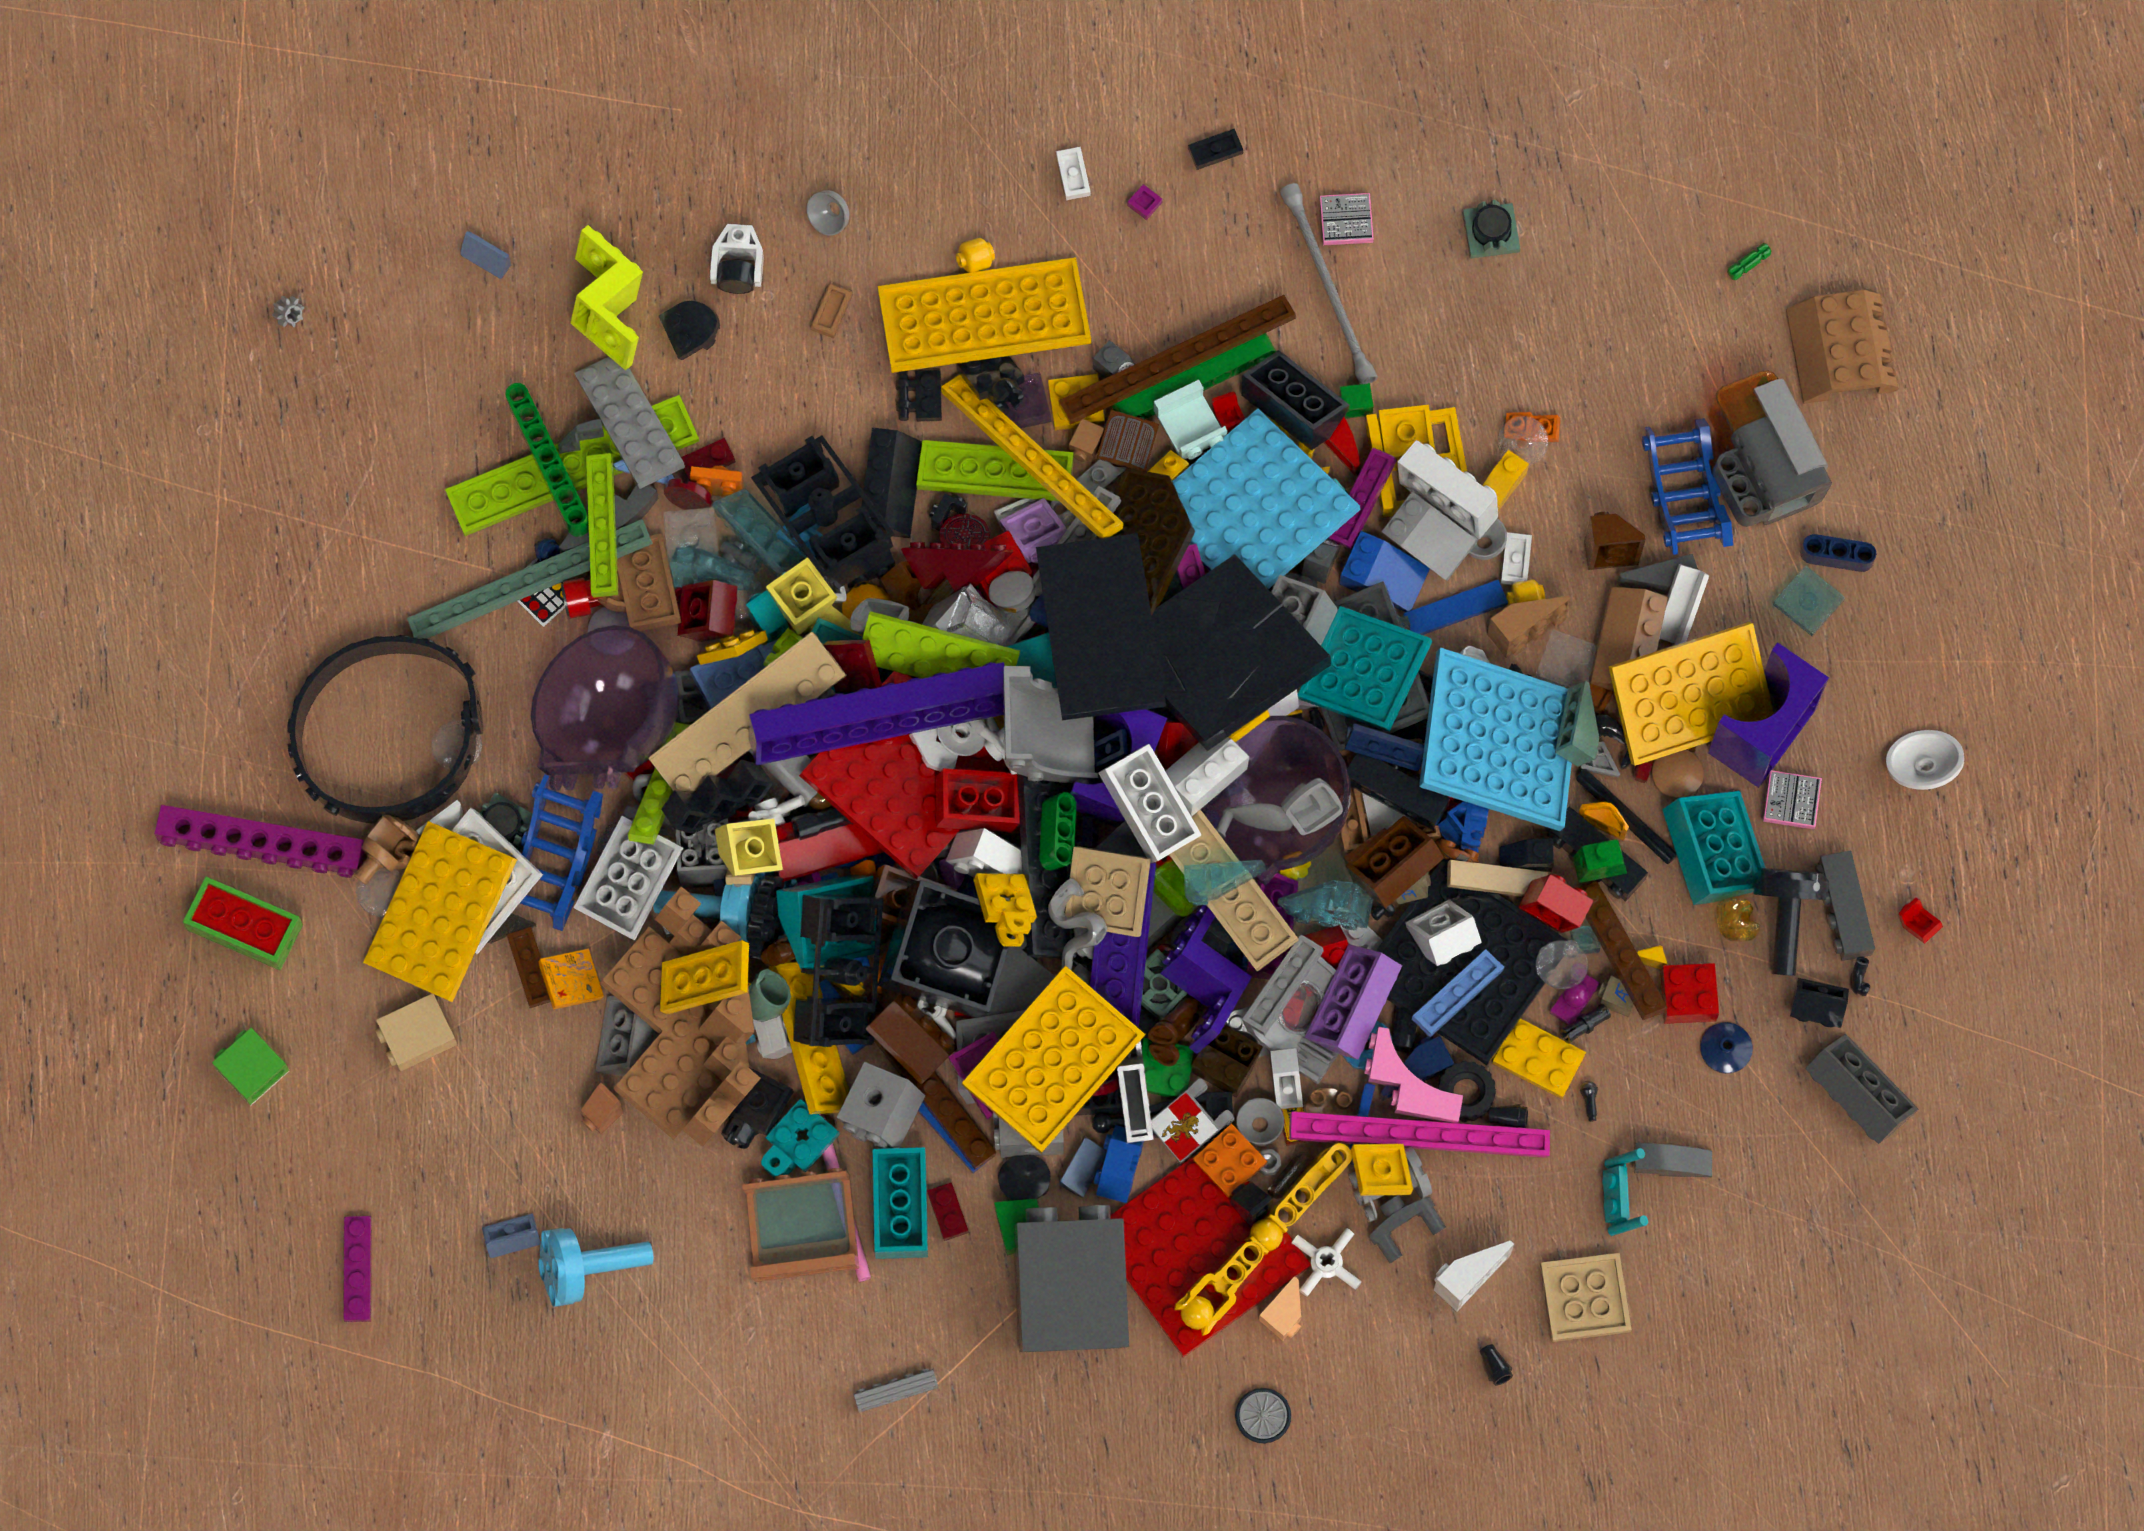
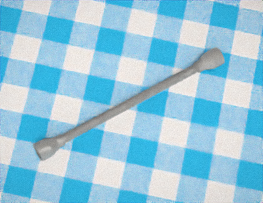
M1297 183L1289 184L1280 190V194L1284 203L1291 209L1293 216L1297 219L1327 295H1329L1328 297L1334 312H1336L1335 314L1353 354L1352 358L1355 363L1357 381L1359 384L1372 383L1378 379L1374 366L1366 359L1365 354L1360 349L1350 321L1334 287L1335 285L1327 270L1328 268L1318 248L1307 217L1304 214L1303 195Z

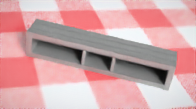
M927 1368L921 1370L920 1374L917 1375L911 1373L905 1375L904 1379L901 1380L895 1378L889 1380L888 1384L885 1385L879 1383L873 1385L872 1389L869 1390L865 1388L857 1390L856 1394H854V1399L860 1413L937 1389L938 1384L934 1371Z

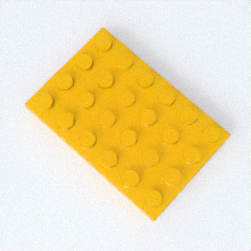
M1751 622L1608 666L1630 761L1634 766L1711 742L1718 723L1724 714L1743 722L1761 721L1774 714L1754 625Z
M428 821L363 963L453 1002L517 859Z
M1065 966L961 1085L1042 1154L1117 1066L1141 1041L1145 1034Z

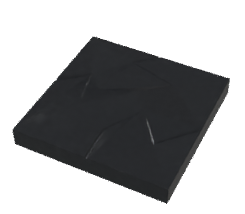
M1235 554L1177 593L1174 597L1155 608L1151 615L1166 707L1206 751L1331 666L1330 655Z

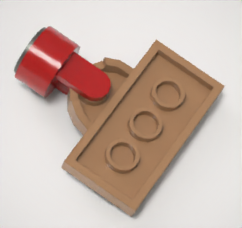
M662 533L650 536L653 544L617 559L618 595L593 598L591 594V580L585 581L584 577L563 581L561 589L567 617L570 616V619L588 616L591 615L590 608L603 605L608 610L626 612L631 633L681 623Z

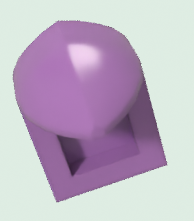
M947 858L939 861L940 878L944 879L950 887L958 889L964 881L965 874L954 870V866L946 862Z

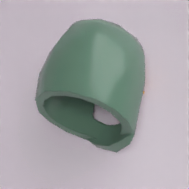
M765 969L755 975L753 983H748L754 1020L765 1022L777 1018L784 1013L791 999L790 988L785 979L779 974Z

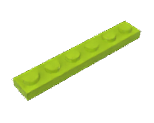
M611 453L586 456L591 594L593 598L618 595L613 456Z
M674 722L666 744L690 725ZM656 768L628 832L629 841L654 845L665 819V814L661 809L674 791Z

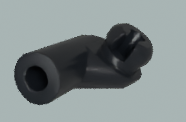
M1862 956L1856 959L1852 971V991L1856 995L1867 996L1870 984L1863 982L1869 960Z

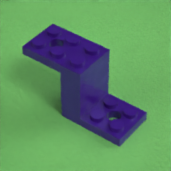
M1205 902L1200 905L1196 913L1192 912L1185 921L1184 925L1187 928L1185 932L1181 931L1174 940L1173 944L1176 947L1173 951L1170 950L1164 957L1162 963L1165 966L1160 973L1208 1007L1202 1015L1204 1019L1203 1024H1199L1191 1035L1194 1040L1189 1048L1197 1054L1220 1034L1252 976L1201 941L1215 918V915Z

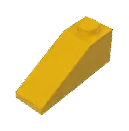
M1509 449L1482 485H1487L1496 492L1498 511L1527 475L1529 463Z

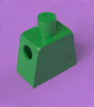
M1617 839L1582 846L1573 857L1578 883L1627 874L1622 850Z
M1037 1199L994 1203L1007 1256L1015 1253L1014 1225L1016 1223H1026L1025 1209L1039 1208Z

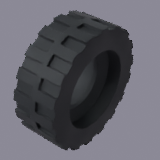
M1462 1061L1458 1064L1455 1063L1452 1067L1445 1070L1438 1085L1439 1090L1453 1094L1454 1086L1460 1080L1470 1079L1478 1085L1480 1093L1477 1100L1470 1104L1462 1103L1459 1120H1462V1122H1467L1468 1120L1475 1121L1477 1118L1485 1116V1113L1489 1112L1496 1094L1495 1081L1491 1077L1492 1074L1484 1066H1480L1476 1062Z

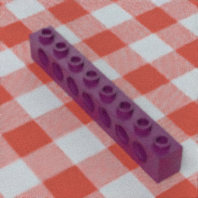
M161 805L154 833L160 844L168 847H175L177 844L183 845L191 851L211 850L212 854L225 856L226 853L235 854L237 858L242 860H251V857L258 858L263 863L271 865L281 862L294 869H301L304 866L312 868V871L317 873L337 872V875L345 878H352V875L362 866L365 852L361 849L364 842L362 839ZM184 825L190 826V830L186 834L178 833L180 827ZM215 830L216 833L212 838L207 839L203 837L206 831ZM232 835H241V838L238 842H228L229 838ZM260 838L266 839V843L262 847L254 846L256 840ZM283 843L292 844L288 851H279V847ZM310 847L317 849L316 853L312 856L304 855L305 850ZM333 852L342 853L341 858L333 861L329 859Z

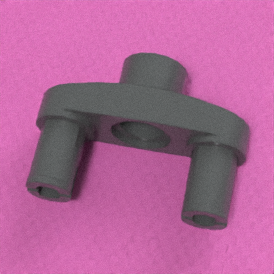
M1397 1195L1379 1207L1387 1219L1369 1235V1238L1374 1245H1378L1389 1263L1402 1256V1253L1390 1236L1392 1234L1391 1231L1416 1215L1422 1217L1433 1235L1446 1228L1434 1209L1435 1204L1430 1197L1420 1199L1406 1206L1401 1197Z

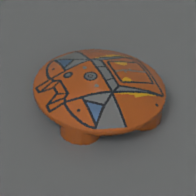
M1445 839L1434 841L1447 861L1458 860L1479 863V853L1467 848L1464 851L1456 849L1455 843Z

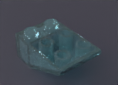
M1330 880L1279 898L1277 904L1285 910L1286 914L1295 918L1294 921L1298 923L1309 924L1310 921H1314L1325 927H1333L1334 924L1342 925L1343 928L1348 930H1357V927L1367 928L1374 899L1356 883Z

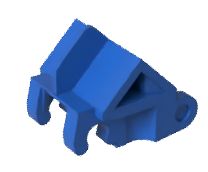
M1463 801L1447 812L1446 819L1438 824L1440 833L1445 840L1460 846L1459 850L1464 851L1467 848L1479 853L1478 848L1481 844V838H1484L1489 809Z

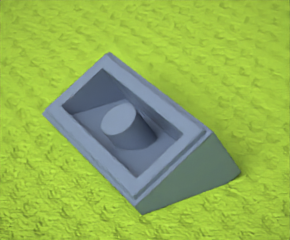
M466 232L461 248V256L500 279L503 278L511 267L509 254L472 232Z
M1085 1137L1064 1173L1060 1186L1083 1198L1096 1176L1097 1169H1100L1107 1151Z
M533 1213L482 1227L490 1258L538 1246L541 1243Z

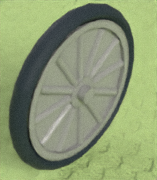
M1258 1388L1247 1392L1240 1399L1235 1411V1420L1239 1431L1249 1440L1263 1444L1271 1443L1280 1439L1288 1430L1291 1423V1409L1287 1400L1277 1391L1269 1388Z

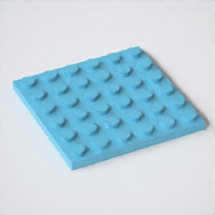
M1256 409L1223 438L1224 441L1215 444L1174 479L1173 483L1195 530L1189 545L1197 543L1202 564L1211 571L1235 554L1269 589L1276 583L1279 575L1284 576L1361 509L1360 505L1262 411Z
M1444 648L1438 649L1435 658L1419 787L1561 831L1565 827L1572 763L1555 753L1568 688Z

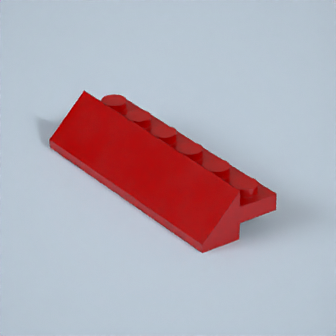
M791 822L776 826L783 870L774 872L776 876L783 878V882L883 853L884 851L855 825L848 824L799 841L793 833Z

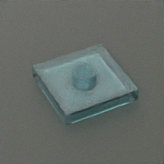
M1805 566L1776 598L1773 605L1809 635L1813 636L1842 604L1845 597Z

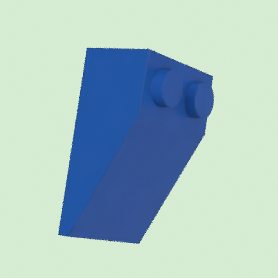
M1360 531L1341 573L1340 585L1359 592L1384 581L1394 608L1408 612L1412 610L1430 568L1385 540Z

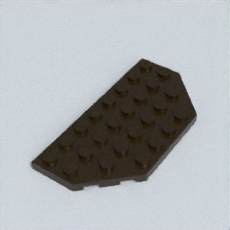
M1126 468L1114 492L1115 495L1120 497L1121 502L1113 512L1123 522V529L1111 537L1138 533L1152 615L1155 608L1160 605L1192 540L1195 530L1170 476Z

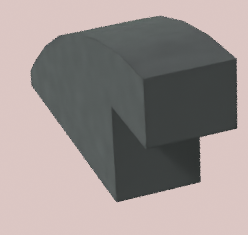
M636 485L627 500L614 494L616 530L641 520L659 499L657 490L649 485L639 489ZM587 505L586 508H585V510H586L587 517H588V505ZM589 531L581 537H575L568 533L559 547L560 553L589 542Z
M1140 1041L1117 1066L1127 1143L1154 1140Z

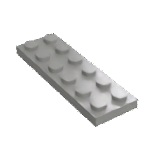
M607 357L575 373L579 385L598 418L601 419L602 425L639 489L685 468L682 458L629 368L625 371L614 360Z

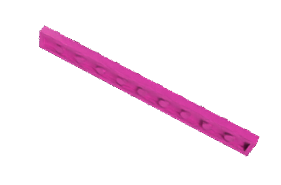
M1305 1112L1290 1113L1289 1140L1345 1144H1404V1148L1412 1147L1415 1149L1542 1158L1550 1156V1130Z

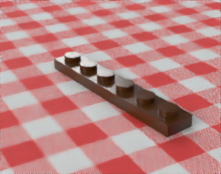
M1596 881L1578 887L1587 893V897L1593 900L1585 918L1642 1020L1666 1013L1668 1008L1599 883Z

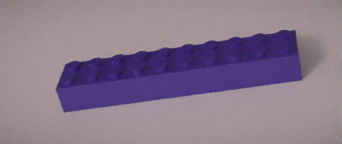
M991 662L973 669L962 668L957 672L948 674L937 673L932 677L924 679L912 678L907 682L899 684L888 683L875 689L863 688L855 693L845 695L839 693L830 698L821 700L810 699L805 703L796 705L785 704L771 710H757L749 714V741L755 764L761 765L1004 715V662L997 664Z

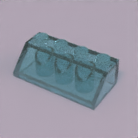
M746 488L721 498L712 504L717 517L776 579L808 557L800 545L793 538L789 537L788 532Z

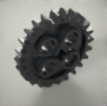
M766 875L765 879H762L761 885L758 886V892L755 894L752 903L753 911L750 913L751 920L748 924L747 935L749 937V952L752 958L761 959L762 952L772 943L775 944L779 937L781 921L778 916L776 890L783 889L785 884L783 878L779 876Z

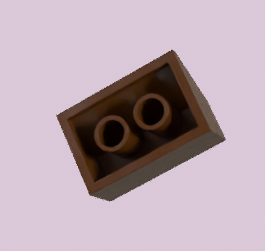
M1598 512L1594 516H1590L1584 540L1588 570L1639 565L1646 540L1645 535L1616 513Z
M900 994L866 1028L920 1084L957 1049V1045L952 1037L943 1033L936 1026L935 1021L917 1007L916 1002L911 997Z

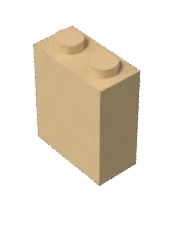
M434 994L421 998L376 1020L379 1026L378 1029H375L381 1044L387 1042L390 1051L386 1052L392 1067L398 1065L400 1072L457 1045Z

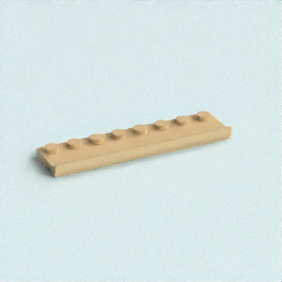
M811 632L648 759L673 791L678 790L693 794L707 775L717 776L751 749L749 741V714L760 709L771 710L785 704L796 705L805 703L810 699H817L847 675L829 651L826 650L816 634Z

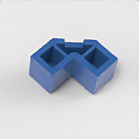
M1115 1125L1112 1135L1107 1134L1104 1149L1107 1150L1102 1170L1097 1169L1094 1184L1098 1185L1097 1196L1127 1203L1144 1141L1127 1143L1126 1129L1124 1127Z

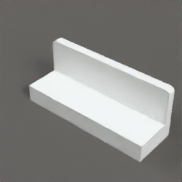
M1678 564L1667 596L1668 601L1659 639L1675 643L1676 645L1687 641L1709 578L1708 574L1701 570Z

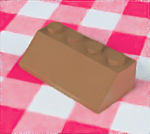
M1610 588L1589 683L1614 691L1608 666L1657 651L1668 597L1646 589Z

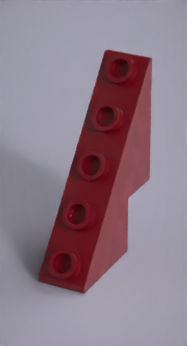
M910 542V547H903L901 549L923 589L937 588L947 578L954 592L959 591L970 583L975 588L1014 552L1013 550H1006V545H990V549H985V544H970V548H965V543H950V548H947L945 543L941 542L930 543V547H925V542Z

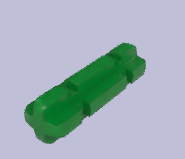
M1762 243L1757 247L1756 251L1752 250L1741 258L1737 264L1734 263L1727 271L1728 275L1732 280L1739 279L1743 276V273H1747L1761 263V260H1765L1771 255L1770 247L1766 243Z

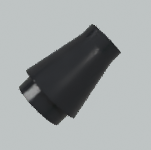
M1522 1104L1490 1107L1489 1122L1507 1127L1526 1128L1528 1107H1522Z
M1493 1344L1487 1345L1480 1350L1488 1380L1493 1382L1495 1386L1504 1384L1513 1377L1512 1367L1496 1350Z

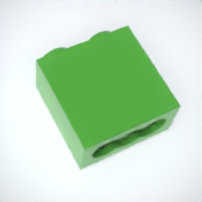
M252 1028L248 1031L243 1030L234 1038V1043L228 1049H221L215 1055V1060L212 1062L215 1069L250 1106L289 1072L286 1063Z

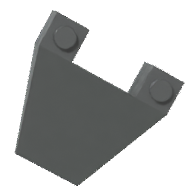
M1023 934L1024 942L1020 947L1009 946L990 1012L979 1017L1027 1010L1055 978L1052 973L1024 952L1027 948L1026 934ZM1079 963L1072 972L1090 986L1091 972Z

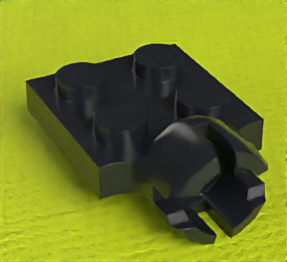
M1010 356L956 363L958 373L980 401L989 398L999 409L1007 412L1010 411V408L1006 402L1009 401L1014 409L1022 403L1023 390L1019 385L1025 382L1024 374Z
M752 1068L750 1069L760 1077V1080L728 1116V1121L721 1131V1135L727 1142L732 1145L739 1144L738 1148L747 1149L757 1134L760 1133L767 1136L794 1093L792 1088Z

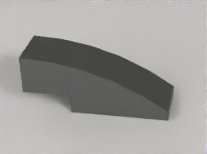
M1635 1143L1634 1150L1642 1148L1645 1152V1157L1634 1161V1173L1659 1174V1176L1712 1178L1711 1150L1668 1144Z

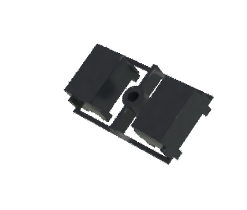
M823 435L816 439L810 436L805 439L806 445L769 467L766 463L758 467L759 473L752 476L751 479L786 526L789 537L791 539L795 538L821 576H826L830 584L833 583L836 589H839L891 558L889 549L893 547L891 537L895 533ZM822 445L852 484L834 496L831 492L840 487V481L833 463L823 454ZM859 498L864 500L887 532L884 534L881 528L876 526L870 518L867 509L862 506L856 510L857 515L821 537L815 534L809 538V544L814 555L799 536L800 533L815 524L822 527L834 524L838 519V511ZM809 504L810 510L791 522L788 521L787 518L795 514L799 508Z
M854 894L803 895L800 937L811 938V944H815L816 948L814 967L801 968V973L814 975L812 997L807 996V999H796L793 1041L809 1046L822 1047L850 1044L873 1045L874 1037L870 1033L867 1035L866 1028L868 1025V1012H870V1024L876 1018L884 898ZM875 908H877L876 931H874ZM857 940V943L871 945V941H875L873 967L863 966L858 960L836 956L828 958L824 967H820L821 946H825L826 941ZM873 973L871 1002H867V996L853 994V999L818 998L819 975H824L825 979L829 982L856 986L866 980L867 974Z

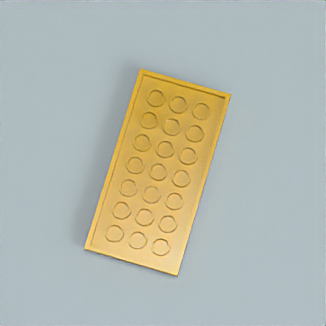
M1076 257L878 286L892 373L1091 344L1090 329Z

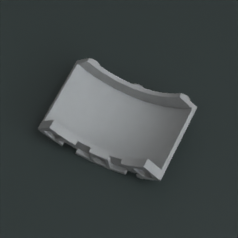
M1004 666L1003 697L1006 766L1018 774L1027 776L1029 781L1046 780L1063 783L1095 784L1098 779V773H1095L1093 717L1062 721L1057 688H1052V682L1039 678L1033 679V675L1030 673V666Z

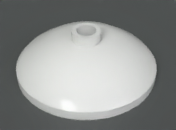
M1921 730L1909 733L1898 739L1887 753L1886 765L1888 773L1897 783L1912 789L1928 790L1949 783L1960 773L1964 765V752L1961 744L1951 735L1941 731Z

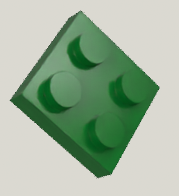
M1143 1038L1141 1048L1147 1093L1177 1099L1188 1090L1194 1051L1188 1046L1176 1044L1175 1047L1180 1053L1179 1060L1173 1066H1165L1157 1062L1149 1051V1046L1153 1041Z

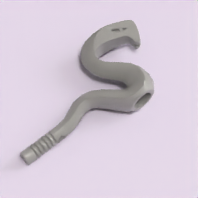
M1073 878L1067 880L1056 891L1048 906L1050 918L1056 925L1066 929L1082 926L1088 929L1086 933L1069 940L1063 949L1062 969L1067 966L1071 971L1075 952L1099 944L1107 932V925L1104 919L1093 912H1082L1072 917L1065 916V907L1073 895L1082 896L1084 894L1079 883Z

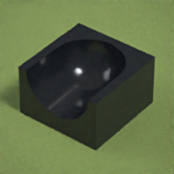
M919 880L906 888L877 986L976 1018L990 1012L1009 946H1003L999 942L995 930L997 922H985L979 899ZM1006 934L1009 939L1012 938V934Z

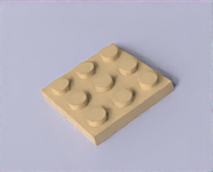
M1079 846L1074 847L1070 879L1073 878L1079 883L1084 894L1082 896L1073 895L1066 905L1065 916L1072 917L1082 912H1093L1104 919L1107 925V932L1140 937L1151 858Z
M1620 1253L1542 1262L1540 1264L1552 1342L1629 1333L1632 1331Z

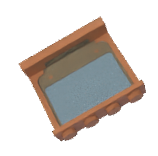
M842 1168L828 1169L825 1174H816L813 1171L801 1173V1177L791 1178L790 1175L776 1176L773 1181H765L762 1178L749 1180V1184L742 1185V1189L747 1196L753 1267H750L751 1278L755 1282L859 1269L850 1175L846 1171H842Z

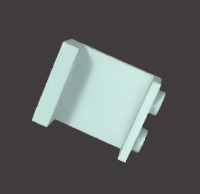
M1199 380L1154 401V412L1176 452L1184 460L1187 458L1194 459L1201 455L1203 450L1209 447L1212 448L1218 442L1224 441L1223 438L1227 435V429L1225 426L1221 428L1203 396V386Z

